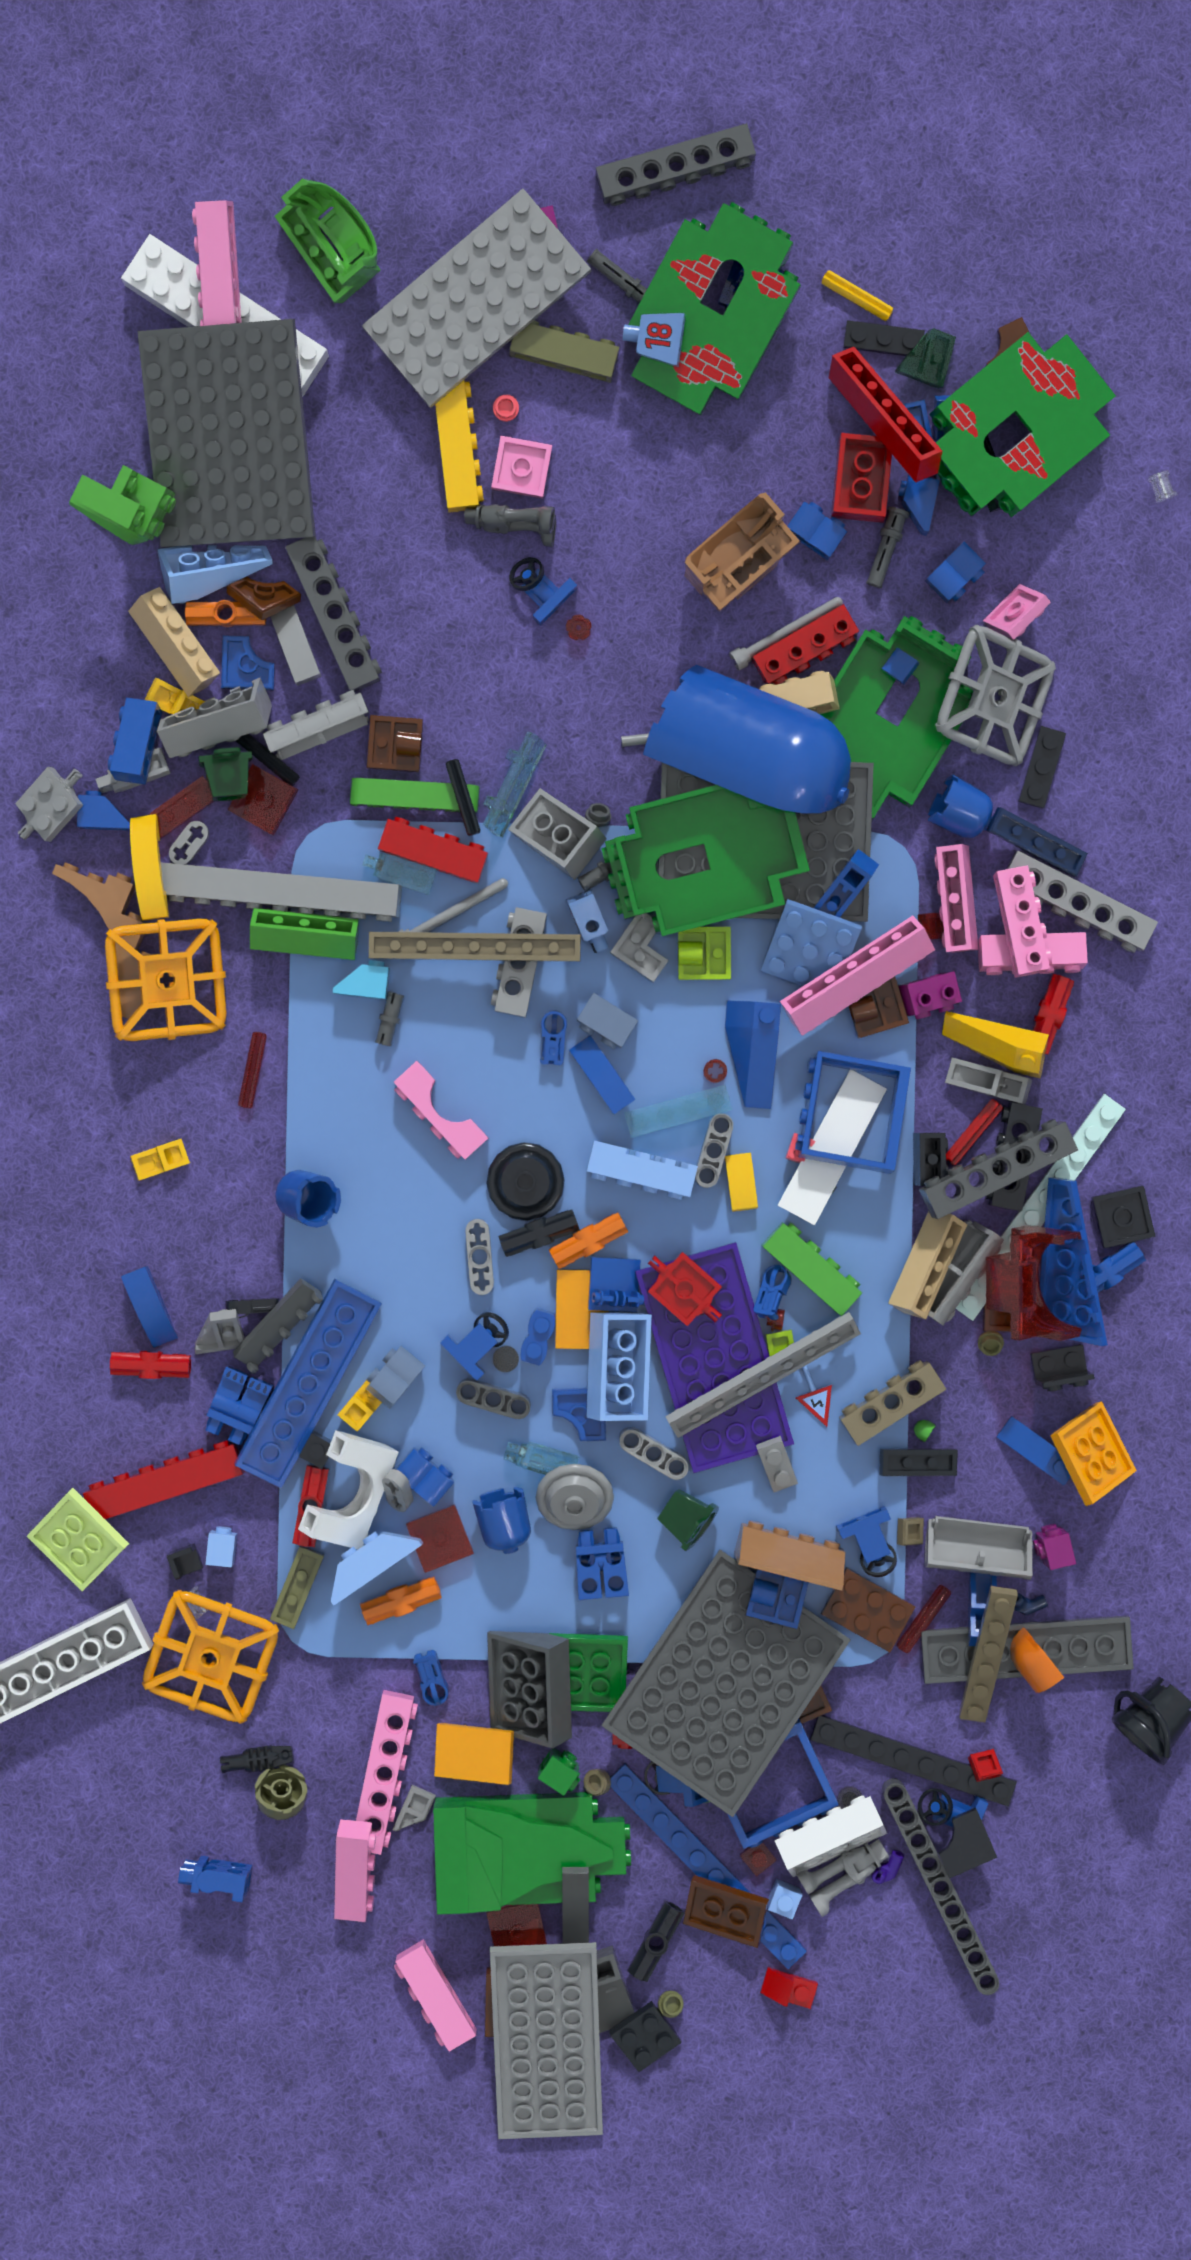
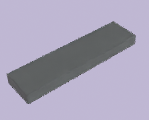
M562 1867L563 1944L589 1943V1867Z

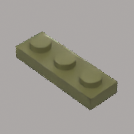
M299 1546L270 1620L292 1629L295 1628L324 1554L304 1546Z

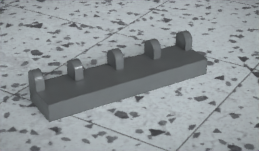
M300 1278L233 1351L234 1358L246 1364L247 1369L255 1374L259 1370L258 1365L266 1356L271 1357L274 1354L273 1349L283 1338H289L292 1328L300 1320L304 1321L308 1317L307 1312L316 1303L320 1304L323 1301L321 1291Z

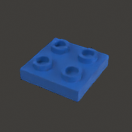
M757 1569L745 1615L797 1629L809 1582Z

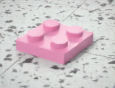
M500 436L491 489L543 499L552 445Z
M1019 584L983 622L991 630L1014 640L1025 632L1026 627L1035 618L1042 615L1045 608L1051 602L1046 595Z

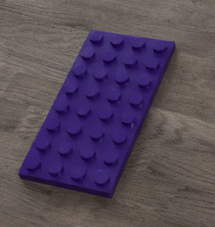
M736 1242L688 1256L722 1286L710 1304L722 1314L718 1318L711 1312L718 1319L715 1323L703 1312L686 1326L648 1292L656 1282L659 1273L651 1266L635 1271L641 1293L644 1295L647 1314L652 1315L651 1328L675 1410L769 1357L758 1316L753 1310L754 1302ZM671 1260V1261H668V1262H664V1264L667 1266L668 1264L672 1263L674 1260ZM777 1382L683 1435L693 1473L759 1455L756 1447L757 1444L781 1436L784 1447L794 1445Z

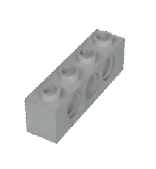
M516 907L515 913H509L507 928H511L510 934H517L522 929L528 930L531 934H543L547 913ZM511 961L499 964L496 979L501 980L499 990L494 989L491 1005L495 1006V1012L526 1018L538 961H526V965L519 970L511 966ZM509 981H517L520 984L521 989L518 994L509 995L506 992L505 987Z

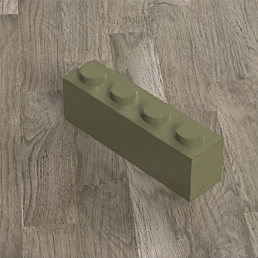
M535 320L512 339L510 347L511 357L609 383L612 381L619 354V347L615 346L613 341L607 339H600V342L590 339V336L580 332H575L574 335L565 333L563 328L553 325L549 326V328L542 327Z

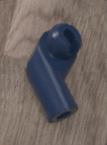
M1017 1593L1018 1596L1014 1610L1023 1615H1030L1048 1607V1604L1043 1594L1030 1600Z

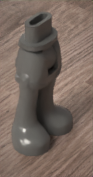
M480 505L476 509L465 508V523L476 525L477 529L483 527L487 532L501 534L513 531H534L541 535V541L544 546L553 547L556 532L555 507L543 506L511 509L507 505Z

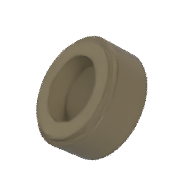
M593 1769L586 1773L584 1787L589 1794L600 1796L609 1791L611 1779L605 1770Z

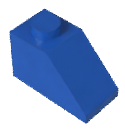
M908 474L906 481L901 480L898 496L903 497L901 504L905 511L910 513L909 517L920 534L927 536L930 530L940 480L926 478L916 483Z
M85 791V795H78V799L83 804L77 812L78 828L130 831V822L107 797L101 796L100 791Z

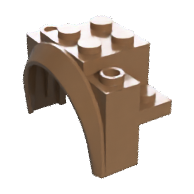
M766 492L761 493L685 558L686 569L684 576L700 595L704 594L720 612L735 598L737 600L740 599L777 567L779 560L798 545L800 541L783 522L785 514Z

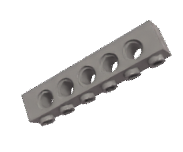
M1020 851L1014 853L1007 869L1028 865L1029 872L1033 871L1037 877L1036 887H1033L1034 896L1039 898L1041 906L1044 902L1052 906L1051 912L1064 918L1066 914L1075 918L1074 923L1085 929L1091 926L1099 930L1098 936L1108 941H1112L1114 938L1122 942L1121 947L1129 952L1135 953L1136 950L1142 951L1145 949L1158 923L1157 921ZM1050 885L1059 887L1061 893L1058 899H1054L1049 895L1048 889ZM1075 896L1080 897L1084 902L1081 911L1075 910L1072 907V899ZM1098 908L1105 910L1107 914V919L1104 923L1097 921L1095 918V912ZM1121 920L1129 923L1130 931L1128 934H1122L1119 931L1118 925Z

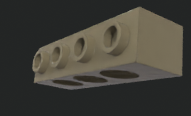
M921 1360L915 1362L908 1367L909 1372L904 1376L895 1375L886 1381L887 1386L882 1390L878 1391L876 1388L864 1396L865 1401L857 1406L855 1403H852L842 1410L843 1415L839 1418L857 1446L946 1390V1387L928 1361L924 1363ZM911 1380H917L920 1384L918 1392L914 1394L908 1393L906 1389L908 1382ZM890 1394H894L898 1398V1402L893 1408H887L884 1404L885 1398ZM869 1408L874 1409L876 1412L874 1420L871 1422L863 1421V1412Z

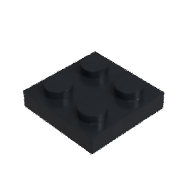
M1144 1185L1091 1197L1103 1248L1156 1237Z
M652 2001L609 2030L610 2036L638 2072L682 2043L675 2030Z

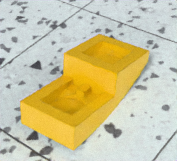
M159 678L154 679L145 697V700L157 702L162 711L171 715L191 706L197 710L205 702L193 695L188 697L184 690H180Z
M182 1139L130 1156L138 1181L190 1163Z
M751 1153L725 1156L732 1212L758 1209Z
M367 1380L338 1413V1416L357 1432L382 1403L366 1390V1387L370 1384Z

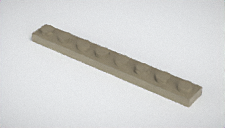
M369 932V959L581 962V935Z

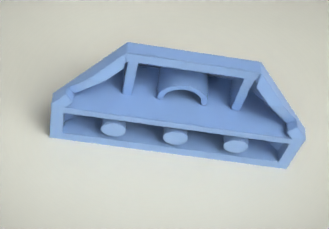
M375 1531L362 1540L365 1545L356 1550L353 1546L340 1555L343 1560L337 1565L331 1597L332 1604L336 1605L423 1544L421 1538L390 1532H382L378 1535Z

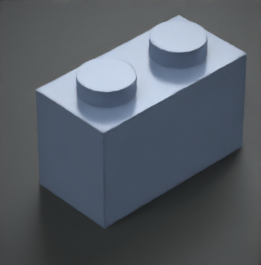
M595 993L592 994L577 1018V1021L581 1023L580 1029L590 1035L595 1031L603 1036L601 1042L612 1049H615L616 1046L622 1048L638 1022L637 1019Z

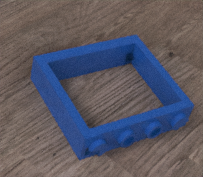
M818 1051L814 1058L810 1057L807 1072L812 1074L810 1083H806L803 1098L807 1099L806 1109L802 1108L799 1124H803L802 1135H797L795 1149L799 1150L798 1157L887 1174L893 1173L896 1167L911 1068ZM822 1065L895 1078L882 1162L809 1149Z
M800 1719L797 1720L785 1740L798 1735L826 1796L745 1833L737 1814L734 1817L728 1815L743 1849L756 1847L764 1839L771 1836L777 1837L794 1825L801 1826L811 1817L818 1814L824 1815L839 1805Z

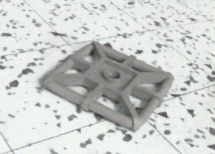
M974 625L969 629L954 672H951L948 678L951 681L939 711L937 723L935 724L937 732H941L945 737L971 748V751L978 755L982 753L1004 764L1020 765L1029 747L1037 721L1041 720L1043 715L1041 710L1053 680L1054 670L1056 669L1054 661L1022 645V642L1016 638L1013 640L987 627ZM986 639L1006 648L1007 655L1002 668L994 665ZM975 644L982 663V669L977 682L963 676ZM1019 655L1040 664L1039 668L1023 677L1012 673ZM1042 678L1032 707L1021 703L1027 686ZM960 684L973 689L968 708L949 718ZM998 691L1001 698L995 701V693ZM1018 711L1028 716L1019 744L1013 728ZM972 716L983 719L977 738H972L952 729ZM994 725L1002 728L1009 753H1005L987 744Z

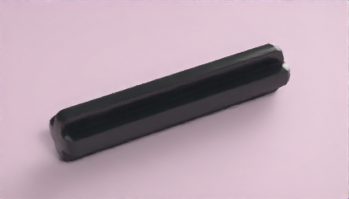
M250 734L242 735L239 739L235 740L248 752L252 751V755L289 786H294L300 777L296 772L273 753H270L266 747Z
M458 759L447 761L446 768L468 836L479 834L481 830Z

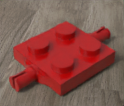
M681 1252L667 1266L655 1255L652 1259L659 1266L651 1260L647 1263L659 1273L656 1282L648 1292L686 1326L703 1312L714 1323L718 1319L711 1312L718 1318L722 1316L720 1312L710 1305L713 1297L722 1286L685 1253Z

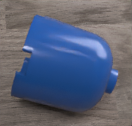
M954 774L950 775L943 783L947 785L943 794L937 793L930 806L928 821L962 838H974L983 830H987L993 817L991 816L993 802L985 792Z
M304 1170L291 1171L283 1176L277 1185L275 1193L276 1204L282 1213L297 1222L315 1228L327 1225V1221L332 1215L338 1213L341 1204L340 1189L335 1186L331 1178Z
M514 1487V1492L505 1493L504 1488L480 1495L481 1501H472L485 1545L490 1549L503 1551L504 1554L518 1551V1547L524 1544L531 1534L524 1492L522 1488Z

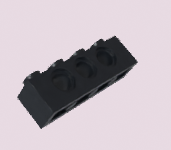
M1009 1102L1008 1107H1003L1001 1113V1122H1004L1003 1133L998 1132L995 1147L1005 1142L1012 1144L1019 1140L1012 1135L1011 1131L1016 1123L1023 1126L1024 1133L1030 1130L1033 1133L1037 1132L1043 1108ZM1023 1149L1017 1151L1019 1154L1018 1162L1022 1163L1025 1160L1026 1154ZM999 1160L994 1162L992 1167L996 1175L1002 1171V1163ZM1029 1175L1015 1181L1010 1189L1001 1188L985 1196V1199H989L988 1205L1022 1211Z

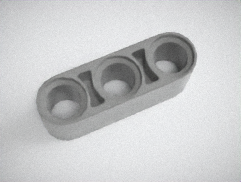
M716 1114L710 1119L697 1162L698 1167L695 1181L698 1185L705 1188L714 1186L719 1179L733 1131V1121L726 1114ZM718 1118H724L728 1122V1129L723 1133H719L714 1129V1122ZM711 1143H717L721 1148V1153L716 1158H711L707 1155L706 1150ZM709 1168L713 1171L714 1178L710 1183L701 1182L699 1178L701 1170Z
M627 1427L620 1433L619 1442L621 1448L627 1453L671 1479L680 1480L687 1475L688 1463L685 1457L635 1427ZM629 1433H634L639 1438L638 1443L634 1446H627L624 1443V1437ZM650 1447H658L661 1450V1455L658 1459L651 1460L646 1456V1452ZM674 1460H679L684 1465L683 1470L679 1473H673L669 1470V1464Z

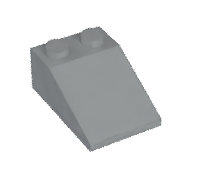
M541 788L508 828L516 837L574 880L607 839L596 825Z

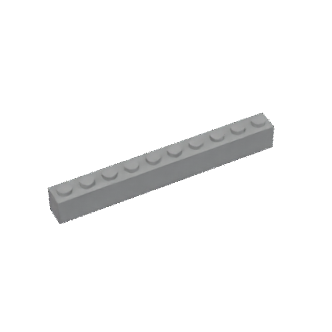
M161 862L163 887L166 895L169 896L168 901L184 903L185 898L195 899V904L210 905V900L220 901V906L236 907V903H245L248 909H262V905L272 906V910L288 912V908H298V913L314 914V910L324 911V916L340 917V912L350 913V918L366 919V915H374L377 921L392 922V917L399 918L402 886L399 884Z

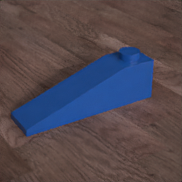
M727 1001L725 1030L744 1107L771 1109L781 1004Z

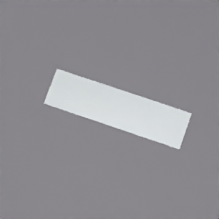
M850 1070L813 1138L815 1141L812 1147L809 1146V1149L851 1157L887 1089ZM805 1159L804 1162L801 1161L778 1206L815 1225L846 1166Z

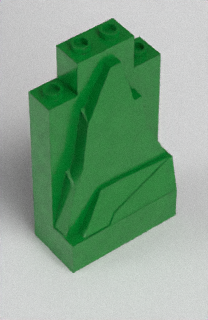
M588 1792L566 1793L564 1796L560 1793L435 1798L433 1814L437 1915L498 1911L504 1905L562 1903V1867H589V1902H596V1893H601L600 1877L595 1876L626 1874V1866H631V1850L625 1849V1840H630V1824H625L624 1817L593 1818V1815H598L597 1799H592V1794Z

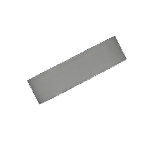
M200 821L190 822L170 847V860L174 864L188 865L209 838L208 827ZM201 826L203 828L201 831L204 835L203 838L197 837L190 843L189 840L193 836L191 829L193 827L198 829ZM186 844L190 845L185 852L188 857L185 860L180 858L177 861L175 859L177 857L175 850L177 848L183 849Z
M391 1469L382 1480L386 1499L392 1508L399 1512H405L413 1502L408 1478L402 1472Z

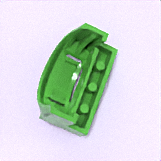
M302 178L281 197L286 206L274 217L334 303H344L381 271L377 265L376 241L369 226L355 207L338 191L324 183ZM334 207L322 219L319 220V216L322 215L328 208ZM320 228L326 233V235L335 245L343 261L340 259V257L337 255L333 247L330 245L324 234L321 232Z

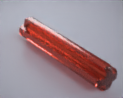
M256 1031L252 1033L238 1106L250 1109L253 1107L267 1038L265 1033Z
M944 1585L937 1587L898 1641L897 1647L904 1653H909L921 1637V1631L927 1629L950 1597L951 1591Z

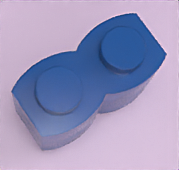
M803 502L787 527L802 544L828 561L847 533L844 529L845 524L835 517L829 519L823 515V509L817 504Z
M963 542L925 582L946 603L951 599L956 602L966 592L963 587L970 580L975 583L985 573L981 568L986 563Z
M539 1308L534 1310L528 1324L529 1334L522 1343L521 1361L538 1366L542 1364L547 1355L548 1339L555 1328V1313Z
M414 1447L395 1470L402 1472L408 1478L410 1488L434 1507L453 1485L454 1480L451 1478L453 1473L443 1464L439 1467L431 1461L433 1456L421 1447L418 1450Z

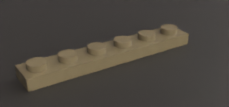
M990 1586L960 1706L959 1719L986 1722L1018 1596L1016 1589Z

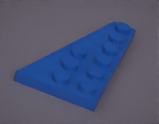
M1050 1177L1048 1178L1036 1333L1106 1346L1108 1344L1077 1181Z

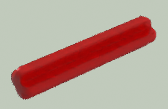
M991 1099L946 1153V1160L954 1166L957 1165L1003 1110L999 1102Z

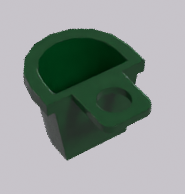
M239 747L215 749L212 755L198 757L199 766L204 768L213 801H233L247 796L248 763L252 760V751L241 752Z
M677 1490L657 1519L682 1543L681 1548L687 1551L696 1544L708 1529L719 1507L714 1503L708 1505L682 1490Z

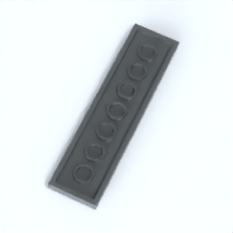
M1113 1616L1010 1624L997 1679L1023 1677L1015 1667L1010 1654L1012 1640L1023 1627L1031 1634L1035 1642L1043 1649L1061 1674L1134 1669L1130 1617ZM968 1627L920 1630L924 1683L967 1681L975 1646H969Z

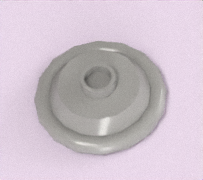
M569 1464L559 1466L548 1472L538 1484L535 1498L538 1510L548 1522L559 1528L580 1530L590 1528L604 1520L612 1509L614 1494L611 1483L602 1472L587 1465Z

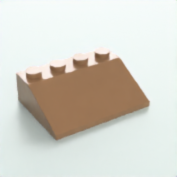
M749 1520L748 1524L741 1523L734 1551L739 1565L842 1591L845 1551L843 1548H839L840 1543L825 1540L824 1544L815 1542V1537L802 1533L799 1534V1537L789 1535V1530L774 1527L773 1531L764 1529V1524Z

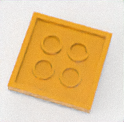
M1102 1401L1091 1405L1050 1435L1085 1506L1097 1502L1137 1471Z

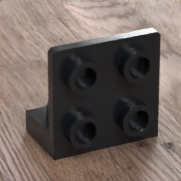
M1082 1344L1030 1353L1035 1384L1043 1389H1047V1391L1061 1390L1064 1384H1073V1387L1085 1386L1089 1384L1088 1380L1095 1379L1094 1373L1087 1370Z

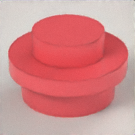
M510 395L499 396L493 404L494 415L501 421H512L519 413L517 400Z

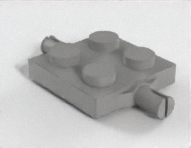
M47 767L15 804L27 820V823L18 831V835L21 838L27 840L30 834L36 830L44 841L51 842L80 810L83 804L76 796L73 788L76 782L82 778V774L78 770L73 769L68 777L64 779L53 767Z

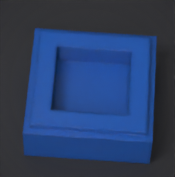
M897 647L882 667V670L904 685L918 667L919 662Z

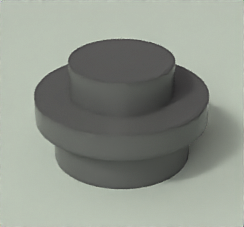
M594 803L586 810L585 819L597 827L606 826L611 821L610 810L604 804Z

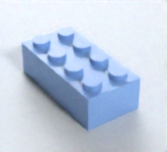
M590 1312L587 1418L598 1421L648 1420L652 1315L638 1312Z

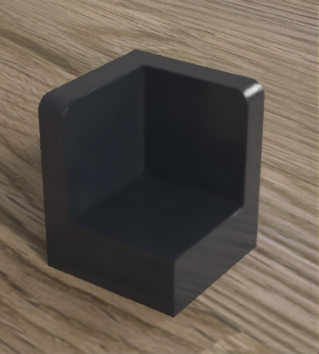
M195 1543L171 1551L167 1555L175 1580L180 1579L183 1575L203 1569Z

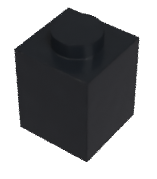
M313 1431L299 1457L322 1469L329 1459V1456L326 1454L332 1440Z

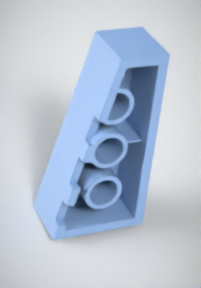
M594 1141L587 1172H591V1178L606 1181L607 1177L617 1179L616 1184L632 1187V1183L643 1185V1191L657 1194L658 1189L668 1191V1197L683 1200V1195L691 1196L698 1166Z

